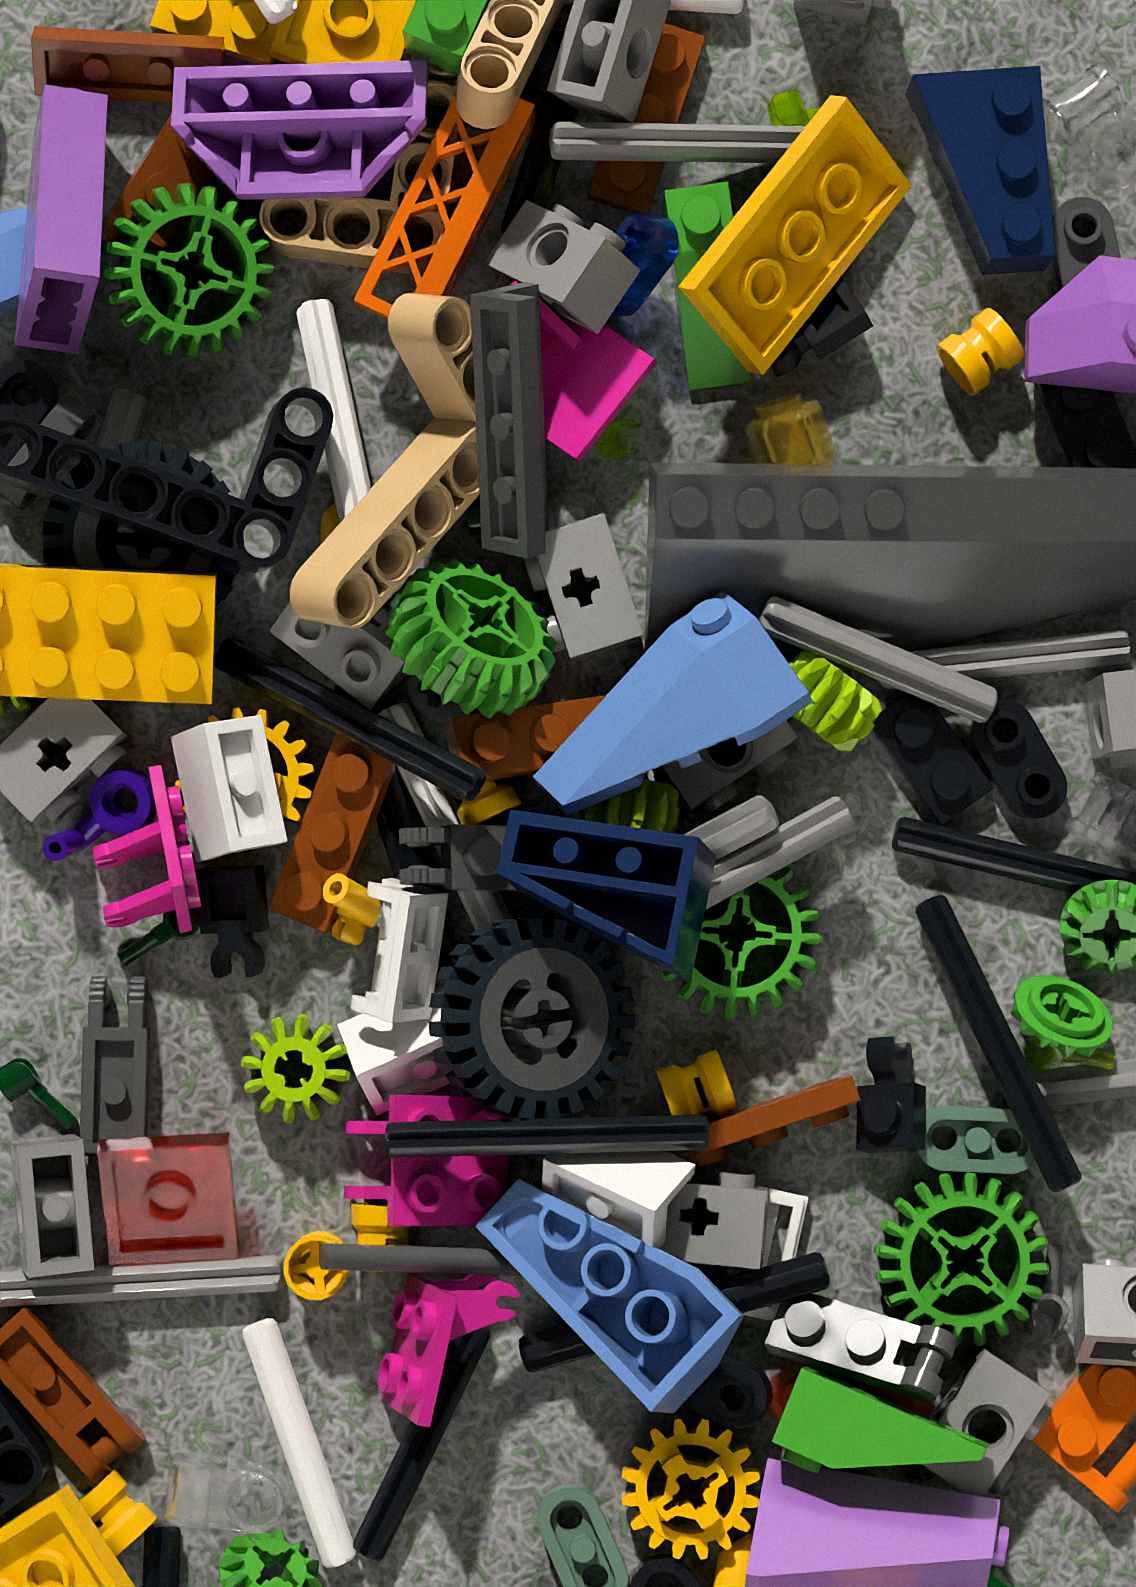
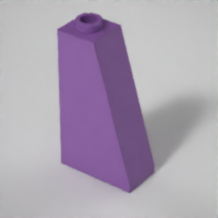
M44 84L34 128L15 345L79 354L100 278L108 95Z
M767 1458L746 1571L745 1587H987L991 1565L1004 1567L1009 1527L997 1525L1000 1500L825 1468H821L819 1473H814L790 1462Z

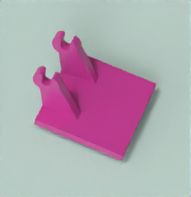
M514 280L511 285L519 284V282ZM539 298L545 440L580 463L654 369L657 362L650 355L606 325L596 334L555 313Z
M152 766L148 768L158 821L108 843L92 848L97 869L116 868L130 860L164 852L169 880L120 901L105 905L103 907L106 927H124L137 922L139 919L175 910L179 932L192 931L189 909L201 907L179 785L166 788L162 766Z
M389 1095V1121H345V1134H385V1128L391 1122L508 1119V1116L484 1111L486 1106L474 1105L462 1096ZM508 1155L391 1157V1186L344 1185L343 1198L388 1199L387 1226H476L508 1191Z
M408 1274L405 1290L400 1289L393 1303L392 1325L396 1328L391 1353H386L383 1356L379 1366L378 1388L382 1391L380 1400L416 1425L430 1427L449 1340L498 1321L504 1322L512 1319L515 1316V1311L498 1307L496 1301L500 1296L518 1298L520 1296L519 1291L505 1281H498L493 1275L468 1274L464 1279L427 1280L421 1276ZM480 1285L486 1286L483 1290H477Z

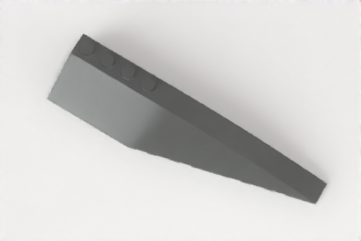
M649 463L644 652L655 643L671 624L690 613L699 603L711 599L722 591L752 613L758 621L767 600L770 597L777 596L908 652L926 650L1136 600V468ZM770 636L782 655H798L800 651H806Z

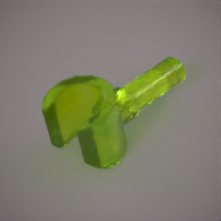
M797 89L777 93L772 97V102L767 104L771 123L776 126H806L820 109L818 107L805 109L800 90Z
M630 418L613 420L593 446L597 448L603 457L609 459L633 456L639 452V449L627 450L623 448L618 441V433L620 429L640 428V424Z
M1028 1035L1029 1041L1034 1045L1040 1046V1048L1024 1046L1022 1048L1029 1066L1040 1073L1056 1069L1061 1062H1074L1113 1069L1116 1056L1114 1053L1095 1050L1090 1057L1081 1056L1074 1051L1065 1058L1055 1047L1048 1045L1041 1048L1040 1040L1036 1036Z

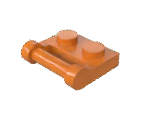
M1087 1363L1050 1407V1414L1045 1424L1032 1441L1119 1514L1130 1500L1126 1495L1127 1492L1136 1483V1441L1107 1477L1103 1476L1092 1465L1136 1413V1367Z

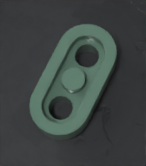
M949 1105L931 1107L926 1110L925 1150L914 1151L923 1163L940 1171L1015 1174L1027 1170L1036 1162L1010 1108ZM947 1125L954 1132V1142L947 1149H937L932 1143V1133L937 1127ZM1005 1128L1013 1129L1018 1136V1144L1010 1152H1001L996 1145L997 1134Z
M572 1483L558 1485L547 1492L538 1508V1529L563 1587H594L588 1585L583 1579L584 1571L591 1565H600L608 1573L606 1582L597 1587H627L628 1573L625 1561L595 1495L587 1488ZM566 1505L576 1506L582 1513L580 1523L574 1527L563 1526L558 1521V1511Z

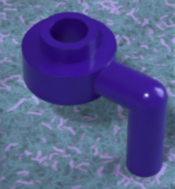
M128 767L119 768L101 776L95 782L90 792L89 804L91 811L72 827L46 838L43 843L45 856L50 860L59 861L85 849L106 831L115 834H127L146 826L157 812L151 779L142 771ZM123 788H129L136 794L137 805L134 810L127 809L122 805L120 794Z

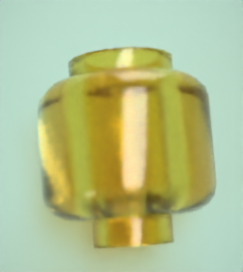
M798 393L771 400L753 409L755 418L745 428V438L753 464L829 465L833 462L835 447L824 411L819 404L804 402L802 394Z

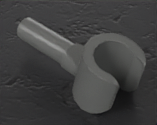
M1048 1244L1045 1262L1049 1264V1273L1044 1274L1043 1284H1041V1289L1044 1293L1041 1299H1034L1028 1310L1030 1316L1024 1321L1025 1330L1029 1335H1032L1036 1327L1038 1314H1047L1053 1318L1056 1327L1053 1339L1059 1337L1067 1322L1069 1315L1068 1306L1059 1297L1062 1245Z

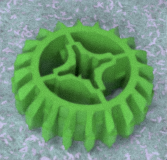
M190 183L177 185L175 203L164 187L153 189L152 202L155 211L142 199L134 200L130 203V208L139 223L135 225L130 220L124 218H117L113 223L115 230L127 238L125 244L111 241L104 243L103 251L108 255L120 257L119 267L102 268L101 277L108 280L120 279L122 289L111 291L106 295L107 303L115 305L128 301L130 307L118 318L119 324L122 327H130L142 319L144 322L138 331L136 340L143 345H148L161 332L159 351L165 355H172L175 352L180 338L186 357L197 358L199 356L202 338L211 353L222 352L224 350V341L221 330L233 341L243 340L246 335L237 318L240 316L246 321L258 323L262 318V314L257 308L249 304L251 298L268 300L272 295V290L268 287L256 285L257 275L274 273L273 263H257L255 253L266 250L270 246V242L266 237L249 240L246 235L255 228L258 223L257 218L254 215H246L234 222L233 218L240 204L239 200L235 197L226 198L216 210L217 190L211 186L202 188L196 203L194 191ZM178 217L191 218L188 232H182L178 245L172 251H154L145 248L155 231L168 221ZM210 226L221 235L228 245L233 258L234 274L219 267L213 260L211 253L213 237L208 235ZM190 252L189 254L192 255L191 266L199 269L201 274L213 277L214 280L198 279L197 281H187L188 289L184 287L185 276L176 272V268L163 265L161 262L189 261L187 253ZM141 267L158 275L163 281L165 287L163 304L168 306L166 316L162 315L148 299L142 285ZM210 289L230 293L223 306L214 315L201 322L184 325L188 309L194 310L199 296L205 290Z
M454 558L446 565L433 560L426 568H417L413 575L407 577L402 587L390 603L391 609L386 615L389 624L385 634L393 641L390 653L397 658L405 660L402 672L407 675H416L422 681L421 691L433 690L441 696L442 705L449 701L458 703L466 715L477 708L488 718H491L498 711L510 716L517 708L525 707L530 700H534L552 673L551 668L556 661L553 651L557 642L547 632L546 626L549 621L536 615L538 603L526 601L519 594L521 586L510 587L501 580L499 572L494 576L488 575L483 572L478 563H474L466 569L460 561Z
M785 866L780 870L776 878L768 875L754 883L767 890L777 900L785 914L788 928L762 924L754 918L750 911L749 886L728 897L723 914L715 920H703L702 929H718L719 926L729 925L732 921V915L736 914L738 899L740 901L739 916L747 919L743 926L751 924L753 932L767 933L769 938L755 937L752 940L742 942L739 952H736L735 967L733 968V951L725 947L729 940L721 943L719 934H706L701 929L699 940L712 943L719 949L722 955V985L707 979L694 967L691 983L686 982L677 993V997L681 1001L689 999L696 988L705 993L699 1004V1012L709 1014L717 997L725 999L723 1007L724 1018L734 1020L737 1014V1000H746L747 1011L750 1017L757 1018L761 1016V1005L758 997L763 994L767 995L770 1003L775 1008L779 1009L785 1005L783 995L776 988L782 982L795 992L802 991L805 987L804 983L800 978L792 974L791 971L795 965L807 970L816 969L818 962L814 958L800 953L802 944L810 946L821 945L823 936L818 933H803V922L815 921L821 918V913L818 908H811L803 912L799 911L796 902L807 898L812 891L809 885H802L791 893L784 887L795 873V869L792 866ZM763 945L786 947L781 962L770 975L755 984L742 987V975L745 969L746 958L754 948ZM666 970L660 974L665 982L677 977Z
M964 1172L961 1178L960 1191H954L950 1175L940 1173L937 1175V1186L940 1194L932 1196L930 1189L923 1182L919 1181L913 1185V1189L922 1203L915 1209L901 1197L894 1201L893 1205L895 1208L907 1216L901 1226L889 1219L881 1221L880 1228L886 1233L896 1236V1241L894 1245L876 1244L874 1246V1254L881 1258L893 1259L894 1266L883 1267L877 1270L875 1276L876 1280L880 1283L898 1281L899 1286L884 1296V1300L889 1307L899 1306L907 1300L910 1302L903 1311L900 1320L916 1324L924 1315L926 1320L923 1325H932L940 1328L942 1325H946V1330L958 1339L956 1347H959L962 1341L963 1328H969L973 1343L976 1346H982L986 1344L984 1324L990 1322L998 1335L1006 1337L1010 1334V1329L1002 1315L1010 1310L1015 1317L1022 1321H1026L1029 1318L1030 1313L1017 1302L1022 1293L1027 1294L1033 1299L1039 1300L1042 1298L1043 1290L1035 1284L1027 1282L1029 1273L1038 1275L1049 1273L1048 1263L1037 1259H1030V1252L1043 1250L1048 1246V1241L1042 1235L1025 1236L1024 1232L1034 1227L1039 1222V1217L1032 1211L1025 1212L1016 1218L1013 1216L1023 1201V1197L1019 1193L1012 1191L1000 1203L996 1202L1001 1191V1181L992 1177L989 1178L984 1184L981 1193L978 1194L976 1193V1174ZM960 1206L977 1207L989 1212L979 1224L975 1222L970 1229L960 1234L946 1232L931 1219L941 1211ZM1003 1227L1008 1235L1012 1249V1265L1005 1285L994 1275L988 1263L989 1251L997 1241L995 1236ZM918 1233L931 1245L936 1257L935 1266L926 1277L928 1282L920 1291L915 1286L910 1268L911 1249ZM942 1237L953 1247L956 1245L963 1250L968 1249L973 1244L976 1254L970 1255V1257L976 1260L974 1267L984 1275V1281H981L973 1273H967L960 1268L950 1274L947 1265L954 1262L947 1258L949 1251L938 1242V1238ZM966 1284L978 1287L992 1299L978 1308L966 1311H950L934 1306L943 1294L948 1297L957 1287Z

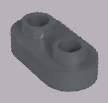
M1076 197L1067 200L1058 207L1052 216L1055 247L1053 264L1060 291L1097 257L1121 258L1113 219L1103 204L1092 198ZM1075 219H1085L1090 222L1093 228L1092 236L1087 238L1077 236L1072 229V221Z

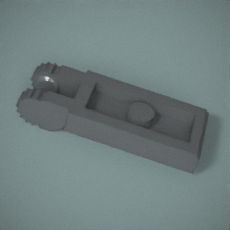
M450 824L441 826V828L417 827L399 829V844L408 845L413 848L441 846V868L418 865L401 869L400 884L441 886V891L519 892L497 873L507 826Z
M92 976L89 987L88 1027H83L80 1138L83 1139L84 1155L146 1157L150 1028H146L147 978H131L130 985L127 988L128 1028L106 1027L108 1005L110 1003V986L106 976Z

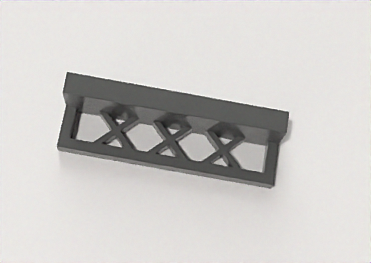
M523 282L470 294L482 549L531 558L546 553L545 532L549 531L539 284Z

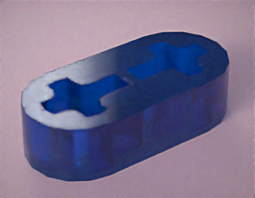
M635 213L629 215L615 231V234L626 243L622 253L641 271L610 316L627 317L633 315L672 266L678 253L679 237L675 224L666 216Z

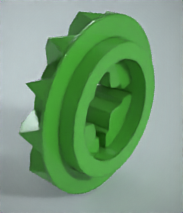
M1102 880L1079 889L1066 902L1060 917V934L1066 955H1072L1077 959L1085 972L1093 967L1104 970L1112 977L1117 970L1131 967L1136 971V885L1122 880ZM1109 910H1115V919H1118L1120 929L1129 930L1119 932L1117 941H1114V946H1108V941H1105L1103 932L1094 931L1104 929L1106 920L1109 919Z
M1050 975L1034 976L1024 980L1014 994V1003L1010 1014L1021 1021L1020 1032L1024 1035L1036 1036L1040 1040L1041 1048L1048 1045L1057 1048L1065 1058L1074 1051L1081 1056L1090 1057L1097 1048L1105 1047L1112 1033V1018L1103 1002L1091 991L1071 980ZM1053 1008H1055L1056 1014L1051 1013Z
M256 1525L244 1536L239 1537L235 1535L220 1561L219 1577L222 1587H322L323 1585L319 1582L317 1575L320 1561L310 1559L305 1553V1540L293 1545L286 1542L282 1527L272 1533H266ZM274 1564L284 1566V1572L280 1578L276 1576L270 1581L266 1579L261 1585L258 1584L264 1567L270 1568Z

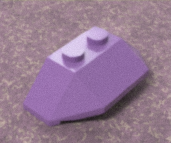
M427 60L174 67L171 127L177 136L238 200L365 197L427 125L429 64Z
M1108 256L1097 257L1028 318L1025 328L1024 382L1136 394V260Z

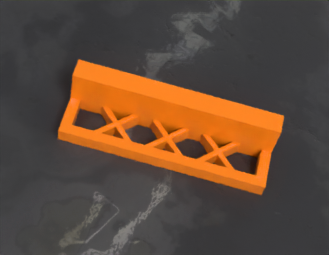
M484 84V85H480V86L486 87V88H494L493 86H490V85H485V84ZM456 91L353 300L355 305L388 320L392 304L373 296L383 274L406 266H410L417 286L414 293L441 296L451 295L535 124L534 104L519 98L512 115L504 124L498 126L495 130L469 138L463 120L457 112ZM457 127L461 141L447 146ZM487 144L477 163L473 149ZM465 152L473 173L467 186L440 195L433 175L439 161ZM429 184L433 198L419 203ZM459 201L449 221L445 206ZM438 209L445 230L439 243L412 252L405 232L411 217ZM401 240L405 255L391 260ZM431 258L421 278L416 263Z

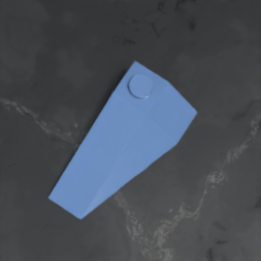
M722 591L711 599L699 603L690 613L671 624L536 772L533 779L537 787L566 815H569L640 786L645 778V773L677 760L681 769L702 761L699 751L732 737H735L738 746L760 738L811 704L812 699L808 690L758 619Z
M518 1179L475 1226L650 1412L674 1413L717 1368L744 1317L733 1303L698 1268L654 1246L651 1247L645 1244L641 1239L524 1180Z

